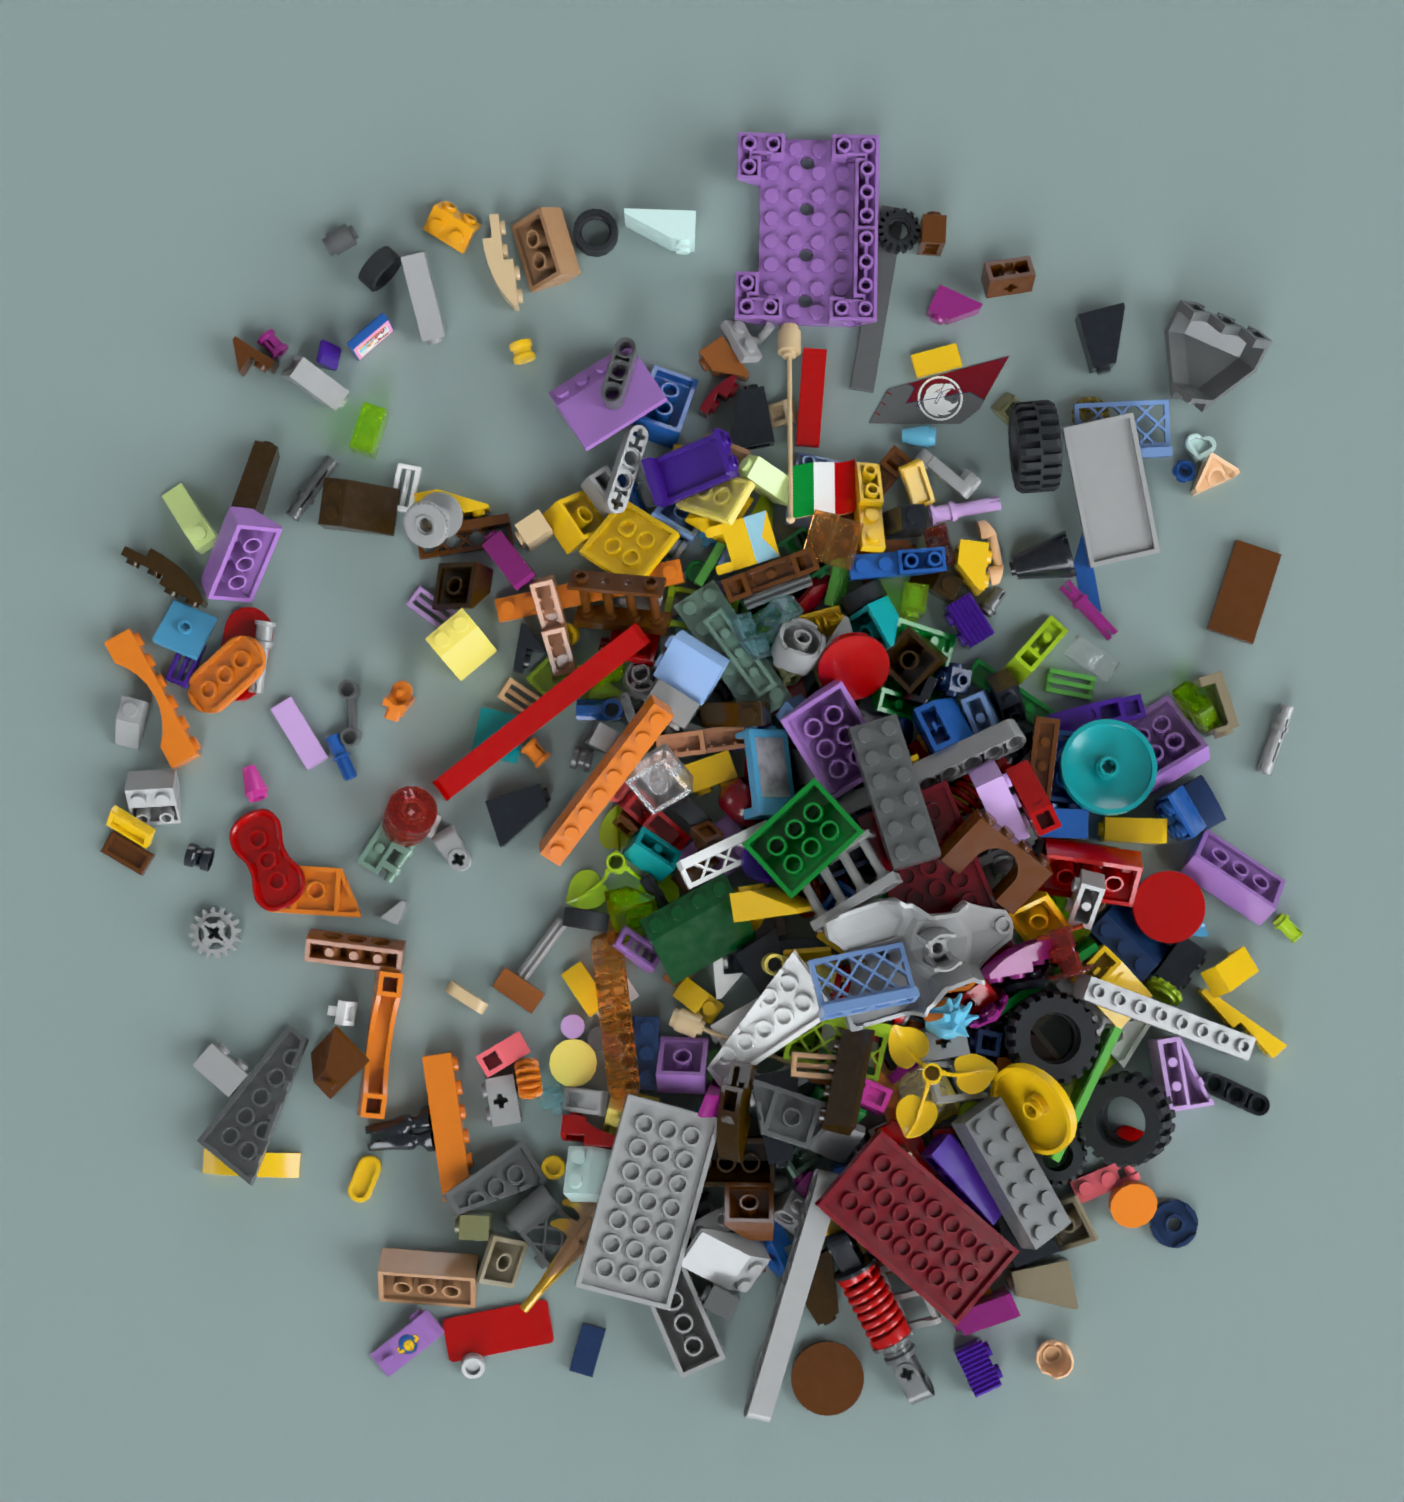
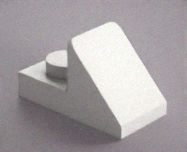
M727 955L713 962L716 999H722L743 974V972L724 974V969H728Z

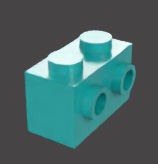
M643 826L629 839L622 853L626 860L647 874H652L659 882L664 880L675 869L676 863L682 854L681 851Z

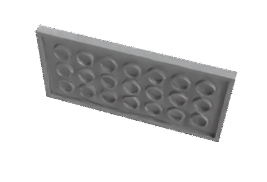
M627 1093L574 1283L575 1287L670 1310L717 1138V1117L701 1118L697 1116L698 1112Z

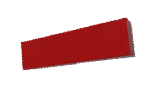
M803 347L796 446L819 448L827 349Z

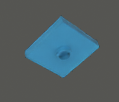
M173 600L152 639L153 643L197 661L218 619Z

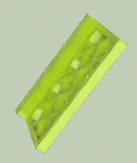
M839 1017L821 1021L817 1026H814L809 1031L786 1044L783 1059L792 1060L791 1055H789L790 1047L798 1040L802 1042L807 1050L806 1053H812L824 1045L827 1052L832 1055L826 1044L835 1039V1036H840L842 1031L838 1032L835 1026L848 1029L845 1018ZM882 1022L864 1028L875 1030L874 1036L883 1037L881 1047L871 1052L870 1055L876 1064L874 1075H866V1078L878 1082L892 1027L890 1023ZM824 1024L832 1025L837 1034L824 1041L817 1029ZM815 1031L822 1043L809 1050L802 1038ZM879 1052L878 1059L876 1060L873 1055ZM797 1058V1062L829 1065L827 1063L830 1062V1060H826L821 1063L815 1059Z

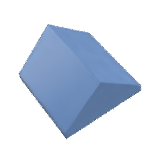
M676 503L665 508L657 506L651 515L679 532L680 539L687 540L690 545H693L699 535L700 530L685 522L690 512L680 510Z

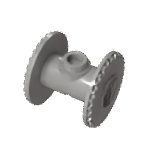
M444 492L430 493L422 501L411 505L406 511L403 521L405 533L413 543L420 547H437L446 538L455 535L459 531L463 522V512L457 500L451 495Z

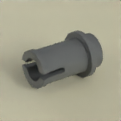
M994 586L986 600L979 604L982 613L987 617L995 615L997 607L1003 598L1006 597L1007 593L1000 587Z

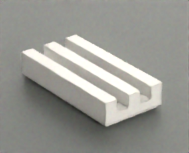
M398 463L393 488L399 489L402 470L407 469L400 505L397 506L399 512H406L415 503L414 493L418 491L422 468L419 466ZM415 471L409 505L405 507L411 473Z

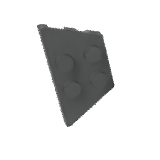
M756 1079L753 1080L752 1085L760 1134L809 1149L825 1132V1130H821L822 1122L818 1121L820 1108L825 1107L826 1102Z

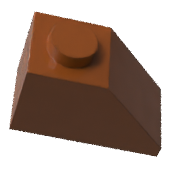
M723 336L699 351L700 359L698 363L705 372L709 371L712 376L728 378L735 375L738 377V381L743 382L749 379L748 371L739 362L736 354Z

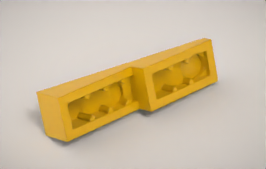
M1200 987L1196 991L1227 1027L1234 1028L1239 1025L1247 1035L1255 1037V1044L1267 1057L1274 1058L1287 1046L1219 997L1214 998L1208 989Z

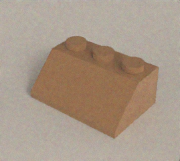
M540 207L511 226L531 292L567 283L581 274L561 207Z

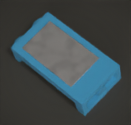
M758 726L743 727L744 731L736 733L735 737L736 739H744L752 807L743 810L744 820H769L795 796L787 731L777 730L776 726H767L762 729H758Z

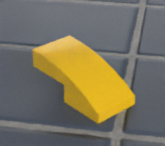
M581 961L561 974L589 1017L610 1004Z

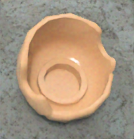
M1056 1339L1046 1340L1036 1350L1035 1360L1043 1374L1052 1376L1054 1379H1060L1068 1376L1072 1371L1074 1358L1071 1349L1064 1342Z

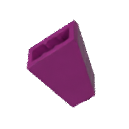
M493 530L483 538L485 543L482 544V547L516 590L521 589L537 576L501 530L497 533Z
M1003 1286L988 1295L982 1296L957 1326L953 1324L956 1332L961 1330L962 1334L966 1336L1015 1319L1021 1315L1011 1293Z

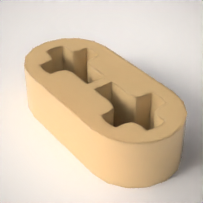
M452 980L444 989L445 992L483 1015L489 1005Z

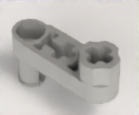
M922 448L914 458V460L922 459L925 470H930L965 500L982 483L967 468L960 476L956 475L925 448Z

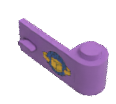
M419 1308L409 1316L411 1321L403 1329L370 1354L388 1377L445 1332L428 1309L422 1311Z

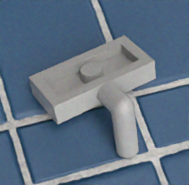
M724 320L720 328L740 363H756L763 357L757 346L763 344L775 326L773 323L767 322L757 336H751L744 322L739 320Z

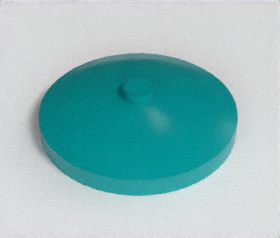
M1101 719L1083 725L1070 736L1061 752L1059 770L1065 790L1079 806L1095 814L1110 816L1129 812L1148 797L1157 777V760L1151 744L1139 730L1122 721Z

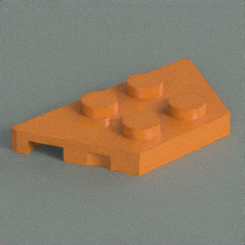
M300 866L304 872L306 882L302 896L285 909L268 911L362 918V913L343 868Z

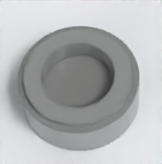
M468 1353L462 1358L461 1372L465 1377L476 1379L484 1373L485 1360L480 1354Z

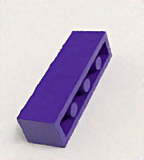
M937 1134L920 1154L921 1157L959 1199L985 1222L994 1225L1002 1213L967 1151L959 1145L960 1141L954 1135Z

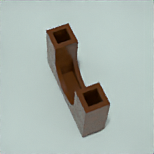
M976 808L939 847L941 851L940 859L960 874L978 854L985 850L999 848L1010 852L1014 856L1013 866L1006 876L992 889L995 901L1014 915L1053 874L1049 865L1051 862L1044 854L1035 853L1032 846L1026 840L1022 839L1020 841L1014 837L1015 834L1006 825L1001 827L996 823L997 820L992 814L987 811L983 813Z

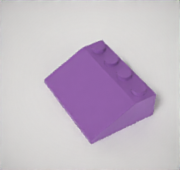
M625 348L621 351V354L628 355L632 352V349ZM612 353L548 393L557 411L586 451L668 401L639 356L625 402L619 409H608L604 405L601 395V388ZM616 371L614 376L622 377L625 371ZM612 392L608 394L607 398L615 399L619 394Z
M835 679L814 692L780 719V722L814 778L819 780L836 799L863 782L848 736V730L850 727L867 722L843 682Z
M1169 695L1145 708L1147 717L1125 722L1139 730L1147 738L1156 756L1157 777L1154 787L1148 796L1210 760L1208 744Z

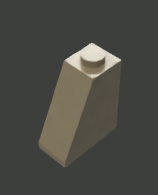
M1061 1257L1008 1269L1009 1275L1006 1276L1009 1291L1013 1290L1016 1296L1070 1309H1078L1067 1258Z

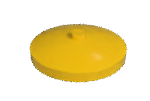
M1027 1063L1010 1064L996 1074L991 1084L990 1097H1002L1032 1152L1042 1155H1053L1061 1152L1072 1142L1077 1129L1075 1110L1067 1093L1051 1075Z

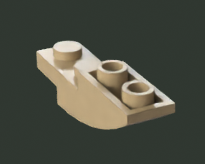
M490 214L492 238L482 239L488 266L494 282L504 299L515 311H520L519 303H523L522 289H517L516 281L521 280L520 268L515 266L513 259H505L509 258L508 246L503 244L502 235H506L505 221H500L499 214Z

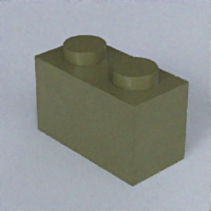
M470 1210L458 1215V1218L455 1219V1233H459V1240L488 1241L492 1233L493 1210Z

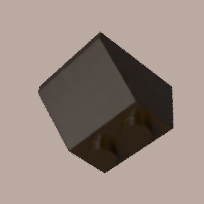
M907 626L895 639L894 645L886 650L890 661L889 674L909 694L917 693L926 683L929 675L933 676L948 660V657L930 640L910 626Z

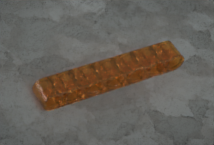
M613 930L594 936L591 940V951L608 1091L613 1099L620 1100L625 1099L627 1093L632 1095L639 1093L640 1079L625 956L613 947L619 935L617 931Z

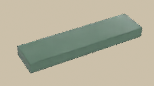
M721 607L702 620L704 626L758 699L778 685Z

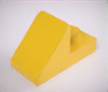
M688 977L682 980L672 994L673 997L692 1012L704 1016L703 1020L710 1025L725 1006Z

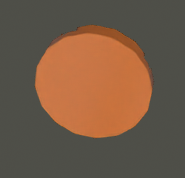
M1138 1180L1126 1181L1122 1186L1116 1187L1109 1197L1108 1208L1113 1219L1119 1225L1127 1228H1137L1153 1218L1157 1210V1198L1153 1190L1146 1183Z

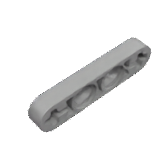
M642 425L629 426L624 433L602 502L604 510L609 514L622 513L627 506L649 436L648 431ZM633 432H637V435L640 437L639 440H635L636 437L633 436ZM627 452H631L634 457L631 465H628L624 459ZM620 474H623L627 480L624 487H620L617 483V478ZM612 499H615L618 507H614V504L611 503Z

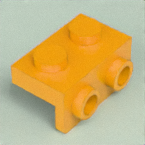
M441 201L433 206L423 230L463 254L466 252L475 232L482 225L476 221L477 219L468 213L463 214L457 210L453 203Z

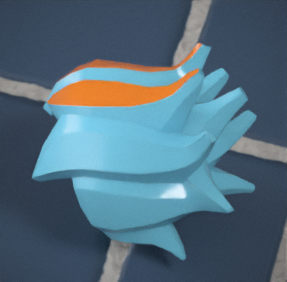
M960 993L956 998L943 997L929 1011L928 1016L923 1017V1019L925 1020L926 1031L938 1038L949 1040L957 1036L970 1037L966 1027L970 1022L978 1019L979 1015L969 1014L972 1002L970 1001L967 1006L962 1005L960 1002L963 994Z

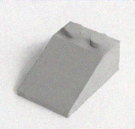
M701 1228L686 1249L682 1267L727 1290L748 1292L771 1259L763 1241L747 1240L736 1233Z

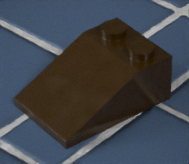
M324 477L318 524L324 529L394 536L400 489L347 479Z

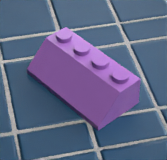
M230 506L200 579L207 599L252 603L283 530L282 526L252 508Z
M1210 830L1203 831L1180 870V873L1189 876L1209 894L1214 895L1227 906L1240 912L1248 920L1255 922L1259 926L1275 911L1286 883L1284 879Z

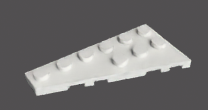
M795 949L708 1065L707 1070L720 1087L722 1084H727L731 1060L756 1065L821 1022L818 1014L819 1006L809 968ZM823 989L824 1002L832 1000L825 989Z

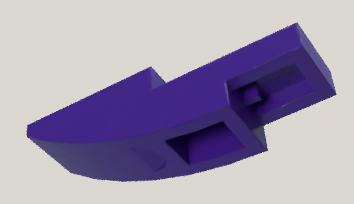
M1141 694L1123 698H1112L1046 715V718L1060 719L1059 730L1072 732L1095 720L1113 719L1129 722L1147 717Z

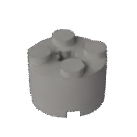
M793 618L790 622H784L771 646L773 664L777 668L802 676L807 675L815 667L825 648L826 638L822 633L821 635L817 630L818 626L807 619Z

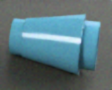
M925 425L902 429V443L925 448L936 446V427Z

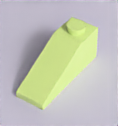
M180 483L162 495V498L196 551L204 554L213 548L218 536L184 485Z

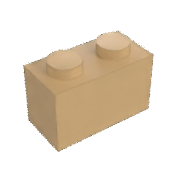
M539 509L515 524L517 531L514 535L523 549L527 547L530 552L554 537L551 527Z

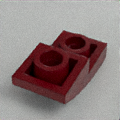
M732 375L716 386L699 408V415L708 418L710 413L714 414L720 404V401L717 400L718 398L724 402H727L729 396L733 398L739 388V385L736 384L738 377Z

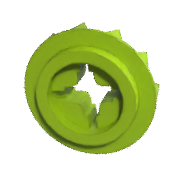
M1152 977L1146 982L1148 991L1159 1002L1177 1006L1182 1001L1181 992L1176 989V986L1171 985L1170 982L1165 981L1163 978Z

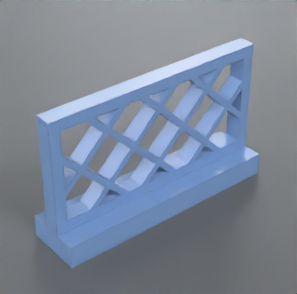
M1169 399L1073 404L1074 425L1084 423L1080 419L1079 409L1088 408L1095 414L1091 421H1094L1097 417L1099 419L1104 418L1100 414L1107 407H1112L1121 415L1130 406H1136L1142 414L1137 418L1135 424L1144 415L1155 424L1147 433L1136 425L1137 431L1143 436L1139 441L1142 459L1173 456L1170 443ZM1154 405H1163V416L1156 421L1148 411ZM1141 406H1148V407H1147V409L1145 410V409H1143ZM1094 408H1101V410L1097 412ZM1156 427L1164 432V442L1155 443L1149 437ZM1146 439V440H1148L1150 443H1142V442Z
M903 942L812 959L807 962L819 1006L818 1014L820 1021L914 1003L920 996L918 987L914 985ZM898 950L900 961L897 965L884 958L888 951ZM871 955L879 960L874 970L861 963L864 956ZM848 960L855 964L850 975L837 967L840 961ZM881 962L894 970L889 979L876 972ZM824 964L832 969L827 979L817 974L816 965ZM857 967L871 974L865 984L852 977ZM834 971L847 979L841 989L829 982ZM896 971L905 976L906 986L899 987L891 982ZM873 976L885 983L881 991H874L867 986ZM849 981L862 988L858 995L851 996L843 991ZM825 985L838 993L834 1000L824 1002L822 990Z

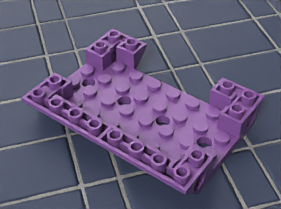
M738 132L737 180L760 187L758 272L735 271V319L759 326H765L767 322H771L774 326H781L784 323H795L798 326L855 327L877 322L879 135L832 134L831 140L785 139V133ZM804 159H810L813 161L814 166L811 169H804L800 163ZM805 204L810 205L813 208V212L810 215H803L800 212V207ZM804 250L811 252L812 259L807 262L802 261L799 257L800 252ZM806 296L812 301L811 306L808 308L801 307L798 303L801 297Z

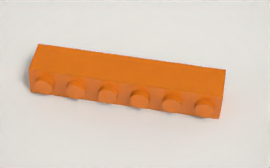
M453 1051L422 1057L442 1194L471 1175L470 1167H474L472 1152L468 1153L467 1143H470L469 1129H464L463 1119L467 1118L465 1104L460 1103L459 1096L463 1094V1086L461 1080L457 1081L456 1071L460 1070L458 1056L453 1055Z

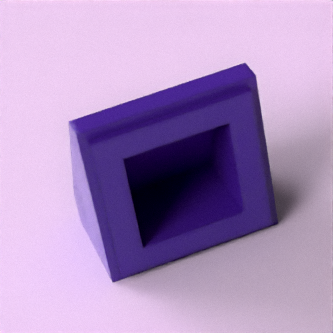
M326 340L320 341L316 358L319 367L336 371L340 360L341 348Z

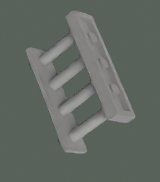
M862 829L864 833L828 865L830 866L839 859L841 860L857 888L855 895L850 898L844 896L828 866L820 874L836 900V907L829 911L827 909L824 910L810 883L802 889L816 914L814 916L815 920L810 922L815 932H824L823 921L825 919L870 903L903 882L899 873L885 870L869 840L877 836L874 831ZM860 846L877 874V881L871 885L865 884L849 856L850 852Z

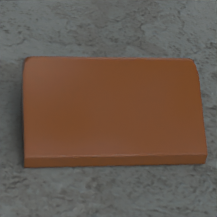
M507 967L502 970L492 986L531 1014L545 995L544 992Z

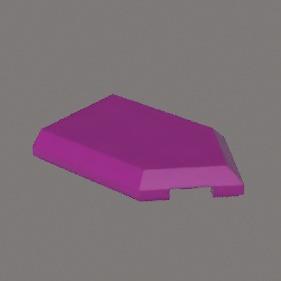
M993 985L999 999L986 1005L982 1010L974 1014L979 1015V1018L970 1022L968 1026L970 1028H979L998 1020L1008 1003V995Z

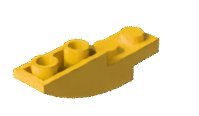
M856 462L855 537H859L860 551L883 553L886 545L881 509L884 499L880 464Z

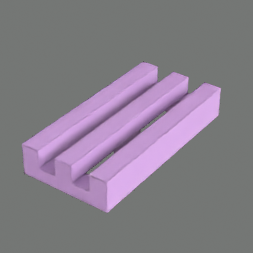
M420 585L406 603L409 608L437 628L442 624L413 604L415 600L445 622L456 613L455 610H446L451 614L449 617H446L438 610H433L430 604L419 597V594H424L432 601L434 595Z

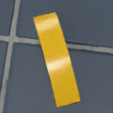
M204 1148L202 1173L239 1176ZM266 1152L257 1177L299 1178L301 1153Z

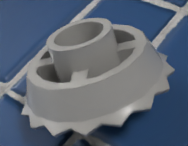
M630 663L624 671L622 679L624 683L623 689L627 691L629 696H633L635 700L642 699L645 701L659 680L653 676L657 667L654 664L653 667L644 664Z

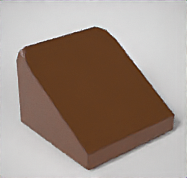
M623 810L612 822L628 838H631L640 828V825Z

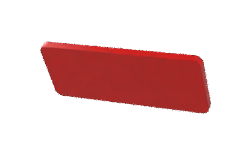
M545 1299L537 1300L528 1313H525L520 1308L522 1304L520 1303L445 1318L442 1324L445 1331L444 1335L449 1360L451 1362L462 1361V1358L468 1353H478L481 1356H487L552 1343L554 1334L548 1302Z

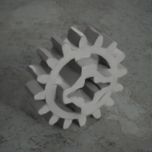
M211 907V913L203 909V917L198 915L194 917L197 924H190V927L195 929L194 933L189 934V937H195V941L191 945L199 946L198 954L206 951V958H211L213 953L215 959H220L221 953L226 957L230 956L229 949L237 950L238 948L234 943L242 941L240 937H237V933L243 932V929L236 927L240 920L232 919L235 914L233 912L226 915V908H221L217 912L216 907ZM212 917H221L217 923H212L208 920ZM229 926L231 928V937L228 936L227 928ZM201 928L204 930L203 940L201 939ZM211 928H219L218 934L221 938L212 937L214 933L211 931ZM215 943H220L224 946L220 949L210 948Z

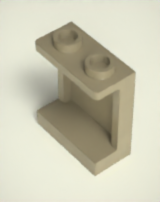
M1222 671L1189 682L1191 691L1206 688L1218 728L1205 732L1206 736L1213 735L1214 739L1234 733L1233 728L1238 727L1239 723Z

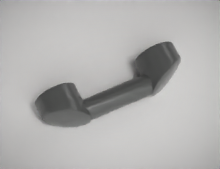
M344 680L339 684L338 692L342 698L347 699L348 727L342 730L340 740L345 746L354 747L362 739V732L358 729L356 700L360 696V688L356 682Z

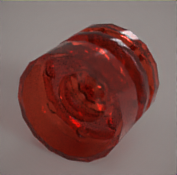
M406 786L398 789L390 797L382 817V828L386 836L401 846H414L422 843L428 837L438 815L437 804L433 796L417 786ZM411 810L415 812L412 816L408 814Z

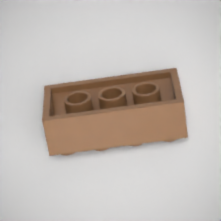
M382 1248L378 1266L379 1301L476 1308L478 1286L476 1278L479 1272V1255L447 1253L445 1251L433 1252L419 1249Z

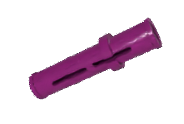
M1070 579L1066 581L1065 584L1071 591L1069 592L1064 585L1058 590L1073 603L1072 607L1074 609H1078L1091 622L1106 641L1110 640L1112 636L1106 629L1113 635L1118 630L1087 599L1089 596L1086 593L1083 595Z

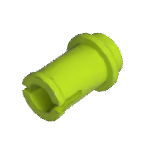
M1281 912L1272 921L1274 928L1279 929L1291 943L1296 942L1303 934L1289 920L1288 914L1285 915Z

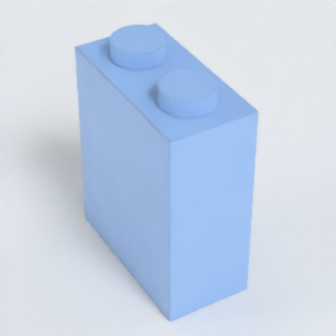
M681 630L675 636L672 634L665 643L667 650L665 654L661 653L656 660L654 666L657 669L653 676L663 680L702 706L710 698L730 660Z

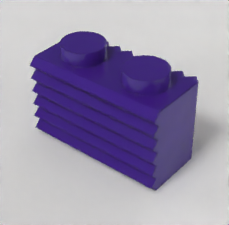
M970 592L944 608L945 614H943L946 623L950 627L954 626L958 633L955 636L962 647L966 646L968 650L995 633Z
M977 1337L953 1349L975 1397L1002 1385L1000 1378L1003 1377V1374L998 1364L993 1365L989 1358L993 1353L987 1341L982 1342Z

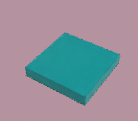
M481 707L471 751L517 715ZM522 743L500 760L518 764Z

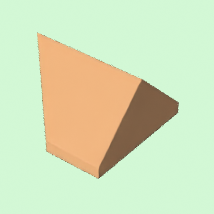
M1211 452L1201 462L1191 494L1194 496L1236 477L1240 471L1237 467Z

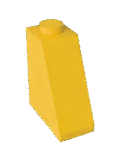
M1103 817L1101 822L1097 823V836H1100V842L1167 843V819Z

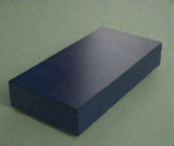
M582 1323L569 1371L593 1377L606 1331L605 1328Z

